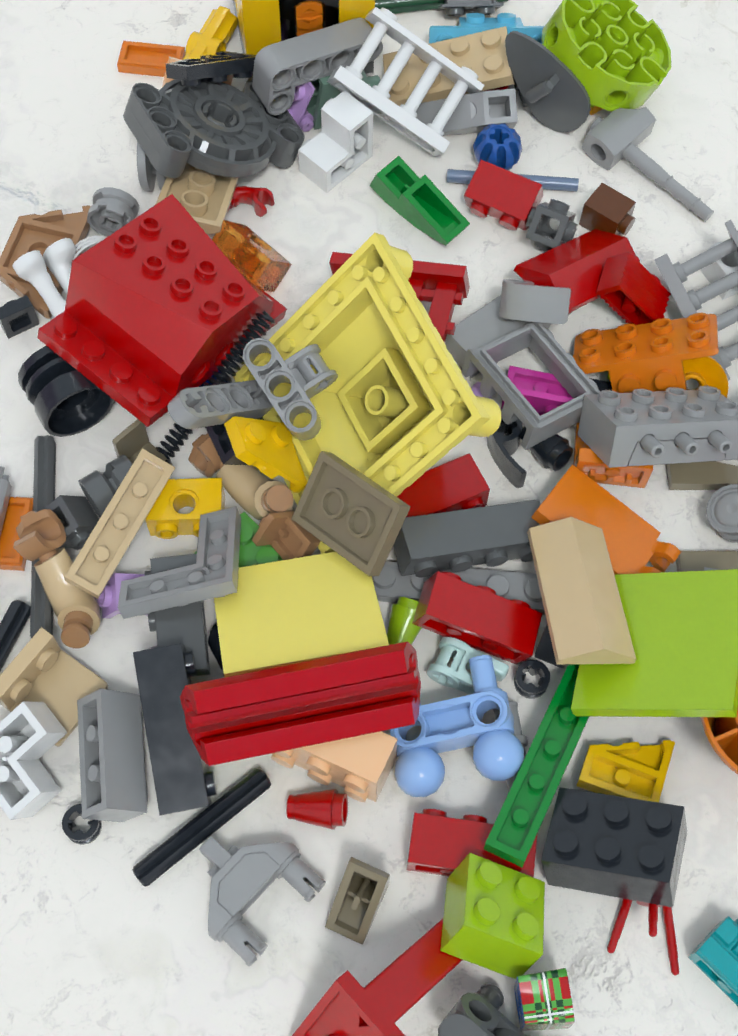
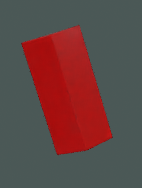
M594 229L516 265L513 271L523 280L534 282V285L571 288L569 313L600 298V295H596V291L607 258L628 251L631 254H636L627 237Z

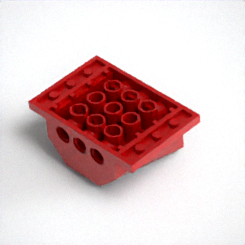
M171 194L72 260L65 311L40 327L37 338L144 425L149 427L168 412L169 402L181 390L199 387L208 377L213 375L212 371H219L217 365L224 367L221 360L229 361L225 354L233 355L230 352V348L237 349L234 342L241 343L238 336L245 337L243 330L249 331L247 328L248 324L254 326L251 319L259 320L256 317V313L263 314L262 312L265 310L275 320V324L265 320L272 328L284 318L287 308L240 273L174 195Z

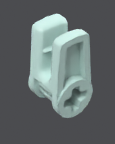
M443 637L439 644L441 651L435 664L429 666L427 675L441 685L458 689L467 694H473L472 675L466 670L470 669L469 659L486 654L471 648L468 644L456 638ZM453 658L451 666L448 667L447 664L449 662V659ZM492 658L496 681H502L509 671V666Z

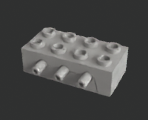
M700 386L698 390L669 387L666 391L655 392L647 389H635L633 393L603 390L599 394L584 395L578 436L609 468L738 460V405L722 395L718 388L712 386Z

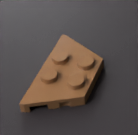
M89 205L82 206L83 212L63 215L62 210H55L43 215L30 214L19 216L0 256V281L19 297L27 295L34 309L45 318L51 319L52 317L47 304L30 282L23 280L16 274L12 265L19 257L34 250L40 251L43 256L45 250L60 239L70 238L76 245L80 240L86 238L90 228L87 222V214L91 207ZM47 267V272L50 274L56 289L61 295L63 289Z

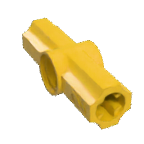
M219 6L218 9L212 10L200 32L194 31L189 36L186 45V55L183 60L200 59V56L216 55V52L226 51V44L238 26L237 17L231 13L230 9Z

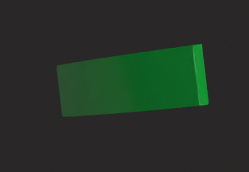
M400 156L396 157L379 171L370 184V187L399 215L417 229L445 246L470 225L467 219L426 175L419 178Z

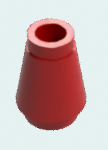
M337 789L289 795L286 809L287 818L335 830L336 826L344 827L348 816L347 794L338 793Z

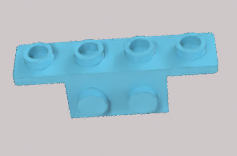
M468 13L466 17H459L458 26H430L429 44L504 26L507 27L508 34L512 31H518L542 44V29L544 26H523L521 18H516V15L512 13H500L497 15V18H485V15L482 13Z

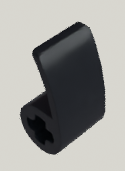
M501 417V423L497 431L487 437V447L502 474L516 488H521L524 486L527 472L511 455L518 449L523 429L522 422L518 419L511 424H506Z

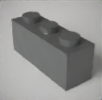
M197 554L150 559L151 570L145 571V576L196 564ZM204 600L148 614L150 632L156 631L157 646L151 647V649L182 643L185 645L186 652L193 651L197 674L190 677L210 674Z

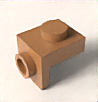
M294 511L266 515L260 521L259 529L252 539L256 546L271 545L283 560L311 556L321 541L292 520Z

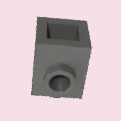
M60 495L44 508L52 510L64 526L66 542L59 548L82 549L99 521L98 516L85 496Z

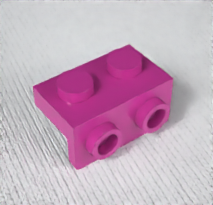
M509 366L507 377L540 416L574 399L553 374ZM502 400L501 409H503L504 400Z

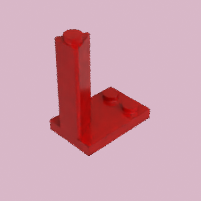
M443 918L364 988L347 970L332 984L292 1036H405L396 1026L395 1022L463 960L440 951Z

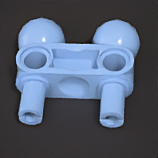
M480 655L469 659L474 687L473 694L425 705L420 703L419 716L414 725L390 729V735L398 739L397 757L399 758L396 761L394 775L399 788L405 794L412 797H427L437 792L445 776V766L438 753L474 746L473 762L475 767L483 777L490 780L505 781L515 776L524 761V749L520 740L514 735V716L509 706L507 693L497 686L493 660L490 655ZM491 709L500 710V715L495 722L490 724L482 722V718L487 711ZM414 726H421L420 735L412 741H407L406 734L408 730Z

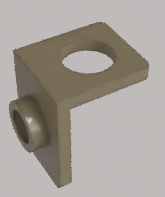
M138 419L112 441L117 458L124 454L132 464L142 448L163 461L168 460L149 442L145 425Z

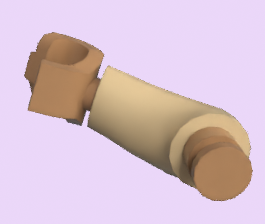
M208 433L206 435L202 434L192 443L193 449L188 458L189 462L207 478L212 477L219 470L216 478H222L223 487L229 495L255 519L262 520L270 513L292 511L294 504L293 494L284 483L270 480L252 465H223Z
M43 509L38 512L32 510L20 517L21 522L16 527L20 539L14 542L13 548L26 560L33 562L39 558L34 567L57 616L58 625L62 629L61 640L68 647L83 648L89 643L90 635L94 634L100 626L99 604L95 597L64 580L73 561L65 547L59 548L66 542V533L61 520L50 509Z

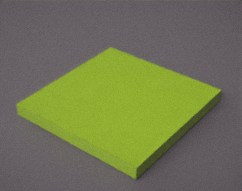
M738 569L616 574L615 579L637 660L634 664H579L571 705L573 714L575 716L737 717Z

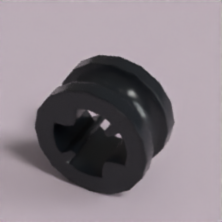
M538 660L524 661L518 666L514 676L516 691L528 699L541 697L546 692L550 682L548 667ZM525 672H529L532 676L537 674L540 676L538 687L533 683L525 684L523 682L526 677Z
M82 804L74 805L64 814L62 829L66 836L74 843L80 845L89 844L100 835L102 821H88L91 828L87 832L83 833L79 829L73 833L72 828L76 827L73 821L78 816L82 817Z

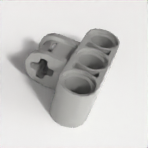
M264 338L253 339L243 350V360L289 432L299 440L314 438L321 429V419L310 398L330 386L338 378V374L335 370L329 369L319 354L321 349L317 344L303 348L284 361L269 340ZM259 354H271V359L266 365H254V360ZM310 365L314 366V368L318 372L317 374L314 373ZM278 384H291L290 392L283 397L274 396V389ZM309 413L312 415V419L306 427L297 428L293 426V421L298 414Z

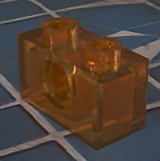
M223 220L221 232L216 233L212 238V241L235 268L259 290L275 292L292 265L244 224Z

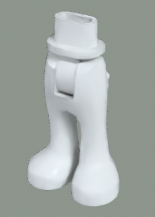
M70 238L54 242L45 250L43 256L37 250L28 252L19 257L12 265L20 278L30 282L47 304L53 318L65 311L66 300L62 298L56 289L50 274L47 272V267L67 295L71 264L76 253V246Z

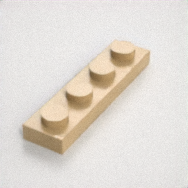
M142 448L65 575V581L97 599L100 597L174 472V466Z

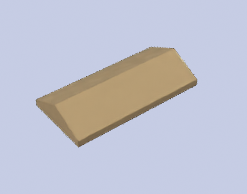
M187 163L180 177H166L156 204L173 194L207 235L220 233L239 177L211 174Z
M573 517L529 528L527 534L556 665L634 664L637 659L602 528Z

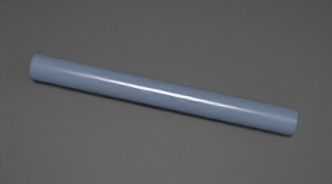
M448 169L447 183L470 184L475 171ZM518 174L542 184L543 189L575 192L578 190V178Z

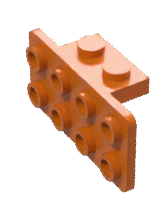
M695 313L687 318L674 320L661 318L647 324H623L614 329L601 331L589 329L575 337L573 358L585 374L609 371L612 391L618 393H633L635 389H647L652 392L666 391L669 387L687 390L683 360L714 356L719 352L717 316L715 314Z

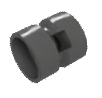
M124 454L107 463L105 472L102 473L95 470L78 480L83 493L99 518L133 465Z

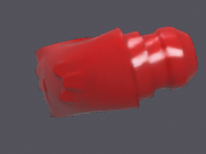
M238 186L233 194L229 209L237 207L242 203L249 204L254 207L257 216L263 217L267 213V208L264 205L273 206L275 204L274 197L267 188Z

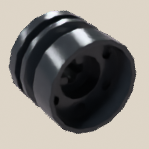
M44 346L33 353L22 364L18 373V382L22 390L26 393L27 399L34 405L35 413L44 429L53 436H72L88 430L99 423L109 413L114 404V400L48 346Z

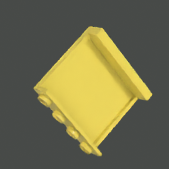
M337 552L240 567L238 569L237 593L214 598L224 678L389 645L372 576L365 574Z

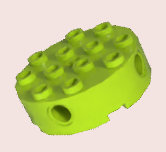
M563 0L542 29V45L563 62L583 84L590 97V107L597 106L612 112L619 108L637 109L643 106L660 86L672 67L671 49L662 30L653 19L647 22L641 14L635 11L638 5L632 0Z

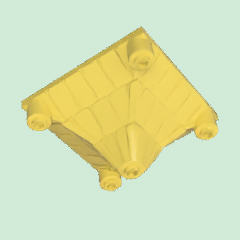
M375 232L297 310L269 341L275 346L284 361L303 348L317 344L321 349L319 354L329 369L335 370L338 374V378L330 386L310 398L321 419L319 433L310 440H299L292 435V442L307 482L320 452L325 451L333 453L397 497L405 488L413 484L427 469L435 465L449 450L457 446L468 435L489 437L494 434L501 423V410L494 400L475 396L468 382L462 376L461 370L447 350L443 339L436 327L433 326L429 315L408 281L413 271L411 255L405 250L390 246L384 235ZM259 354L254 360V365H266L271 359V354ZM246 364L236 372V376H233L235 382L255 380ZM310 365L314 373L317 374L318 372L316 371L314 366ZM278 384L274 389V396H286L291 390V384ZM274 407L263 416L264 420L283 423ZM309 413L298 414L293 421V426L297 428L306 427L310 423L312 415ZM284 478L288 488L290 489V482ZM304 490L299 493L291 491L297 505ZM322 541L318 545L321 554L335 552Z

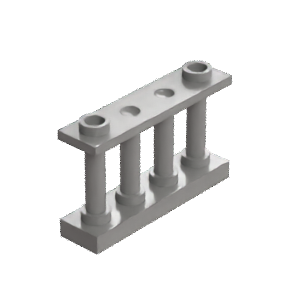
M731 220L725 222L730 239L682 264L679 262L672 264L667 253L655 259L683 318L697 313V310L702 308L701 304L738 286V270L696 292L693 289L686 292L682 284L688 280L687 276L735 251L738 252V231ZM738 306L717 316L718 331L738 322ZM738 342L725 349L721 346L719 347L718 354L710 356L723 367L728 380H730L726 368L732 365L731 361L738 358Z

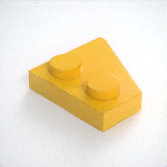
M234 416L224 423L236 458L249 466H255L261 473L271 479L278 475L282 476L290 482V490L294 493H299L305 489L307 480L293 445L292 435L284 423Z
M663 740L660 745L640 746L639 742L623 743L620 746H612L610 744L590 745L586 752L576 786L594 793L659 802L675 742Z

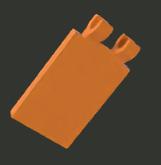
M573 464L531 516L540 525L573 517L602 528L614 575L665 572L670 563L673 564L681 553L675 545L657 541L656 539L661 532ZM648 561L651 562V564L653 565V567H648V566H646V564L648 563Z

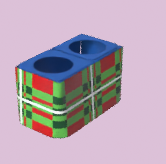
M566 968L517 977L514 993L521 1031L569 1029L575 1022Z

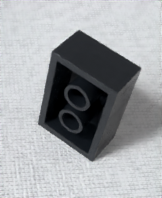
M560 787L541 858L547 884L673 907L687 836L684 806Z

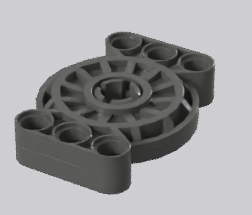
M207 78L201 79V85L182 86L181 80L174 79L166 83L160 90L147 83H136L132 87L123 114L124 121L154 168L160 174L169 178L180 177L187 163L208 173L225 177L255 175L265 169L269 162L281 168H288L293 165L298 150L305 138L302 130L288 110L280 115H271L253 90V78L246 81L243 91L223 82H208Z

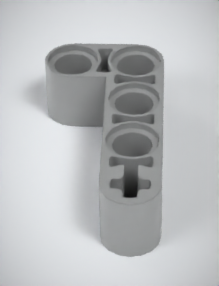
M360 17L262 48L254 60L252 82L254 92L271 115L284 113L293 104L295 86L330 76L333 70L340 65L344 68L350 66L372 28L364 18ZM382 42L379 43L369 62L374 61L383 50Z

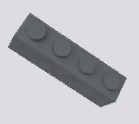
M539 499L406 517L393 545L401 575L415 574L416 577L422 578L433 575L441 570L451 569L452 572H461L474 565L486 564L488 567H495L514 559H521L523 562L532 561L533 557L527 532L529 528L540 525L531 518L541 505Z

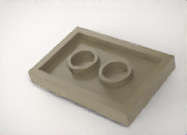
M321 451L292 516V520L368 576H379L411 506L333 453Z

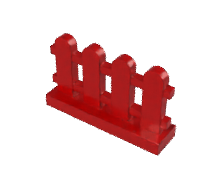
M332 252L329 261L332 274L353 254ZM413 260V271L408 281L419 301L432 302L428 315L433 326L436 327L445 342L447 334L454 335L456 329L455 323L451 322L455 305H462L463 299L468 296L470 285L467 266Z

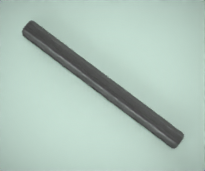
M49 435L37 436L34 440L33 511L36 512L43 510L55 500L56 443L54 438ZM39 558L32 562L31 638L41 627L53 635V608L34 567Z

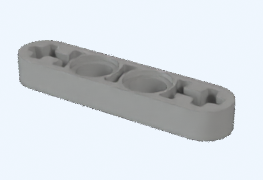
M256 380L183 389L168 404V412L172 419L185 429L224 424L234 416L257 419L263 417L273 408Z

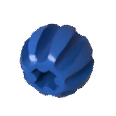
M505 123L499 125L489 124L477 134L473 145L475 160L478 164L481 160H484L506 170L512 169L513 165L518 163L522 153L519 134Z

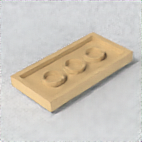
M506 26L428 44L460 68L464 66L474 71L478 75L477 80L485 85L481 91L514 84L513 74L506 55L505 39L508 35ZM398 51L383 54L384 74ZM412 53L389 91V100L399 107L401 104L405 105L429 64ZM439 72L421 103L447 98L455 83Z

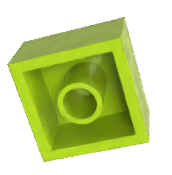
M469 853L447 878L440 951L513 979L522 976L543 955L545 882Z

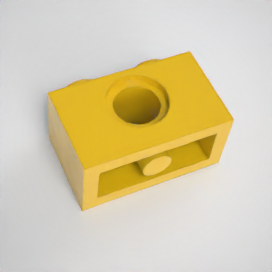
M222 478L169 479L146 517L150 536H157L162 539H172L178 535H194L198 537L200 515L225 509V492ZM183 507L194 508L187 514L178 513Z

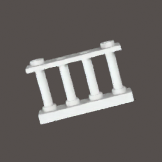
M375 7L365 17L374 27L350 66L344 68L340 65L333 70L327 82L341 92L347 91L369 108L374 115L433 156L444 154L450 142L443 137L444 132L442 130L465 92L469 94L480 92L485 85L477 80L478 75L474 71L464 66L460 68L396 22L398 18L391 11ZM387 34L401 44V47L379 84L371 87L362 81L363 76L361 73L382 38ZM413 53L429 65L405 105L401 104L399 107L389 100V91ZM440 72L454 82L455 85L433 122L425 125L416 118V111Z

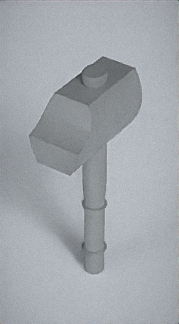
M646 107L641 109L619 108L611 112L606 118L602 119L599 117L593 122L590 127L591 131L586 134L582 149L597 165L610 170L621 159L626 158L703 221L706 222L712 216L714 211L704 204L701 198L694 196L677 182L673 175L670 176L659 164L637 147L638 144L651 134L656 122L655 117Z

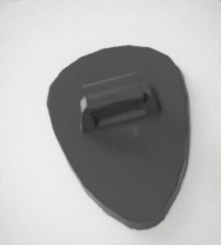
M510 32L505 39L508 64L515 82L533 115L544 126L554 131L569 132L578 129L585 123L591 110L590 97L583 84L544 45L521 32Z

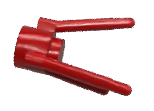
M622 900L607 946L608 953L615 952L633 900ZM636 901L641 906L649 907L648 933L651 937H655L657 935L658 907L662 905ZM662 906L671 973L676 976L679 974V963L672 907Z

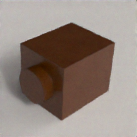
M601 183L584 203L579 225L589 231L598 229L617 235H626L636 219L632 216L636 202L608 185Z

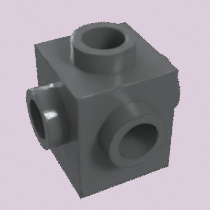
M551 199L550 203H541L537 208L533 207L526 223L529 230L526 238L534 240L535 246L547 251L573 239L578 224L573 222L576 213L568 211L570 205L555 199ZM551 218L560 221L558 230L550 227L549 222Z

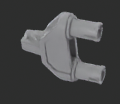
M210 837L199 848L200 852L214 865L207 872L212 877L208 934L214 941L218 940L221 942L224 940L248 966H251L257 958L246 945L249 944L260 956L268 945L265 942L263 943L241 921L242 915L275 879L283 877L305 898L306 902H310L315 897V891L305 882H308L318 893L326 883L300 859L299 849L292 843H267L243 846L240 849L233 845L226 851L216 840Z

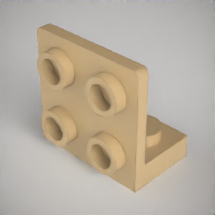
M41 627L0 674V705L12 712L23 701L45 702L67 731V734L55 744V746L59 747L78 726L77 700L101 688L108 689V684L61 650L54 636Z

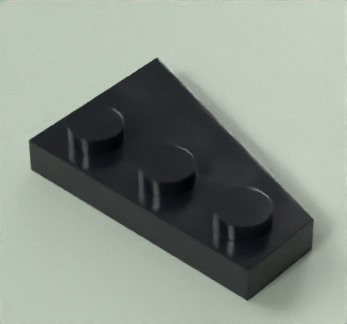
M220 51L216 52V55L200 56V59H185L167 63L166 75L167 78L181 80L182 86L201 85V79L207 78L208 82L227 81V75L233 74V78H250L254 70L256 55Z

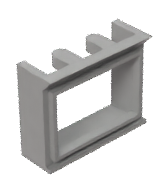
M539 322L529 323L476 350L468 348L462 369V374L465 378L480 371L483 375L480 385L483 397L489 398L498 393L505 403L501 417L506 424H511L519 419L527 428L521 443L524 450L580 422L584 395L599 394L600 392L596 383L588 378L576 364L573 356L567 353L555 340L552 332ZM527 347L532 349L574 398L541 416L496 364V362Z

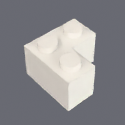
M345 90L324 104L321 108L322 131L314 138L306 140L298 150L299 171L326 193L370 159L373 153V112Z
M23 701L0 722V807L10 820L33 817L62 791L38 760L67 734V731L45 702Z

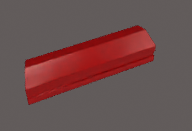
M407 641L185 685L180 700L184 710L187 731L201 759L208 766L414 725L419 716L421 680L418 671L416 649Z

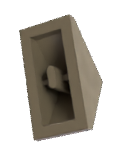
M351 857L325 928L363 945L389 886L390 874Z

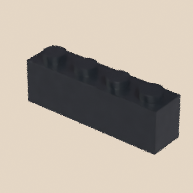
M179 643L133 652L159 815L210 806L212 804L210 796L217 795L214 772H206L205 762L201 759L187 731L184 710L180 700L185 685L191 684L190 676L197 674L193 651L186 652L185 645Z

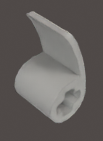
M503 279L499 316L511 320L565 324L568 321L571 288L534 285L532 281L521 279Z

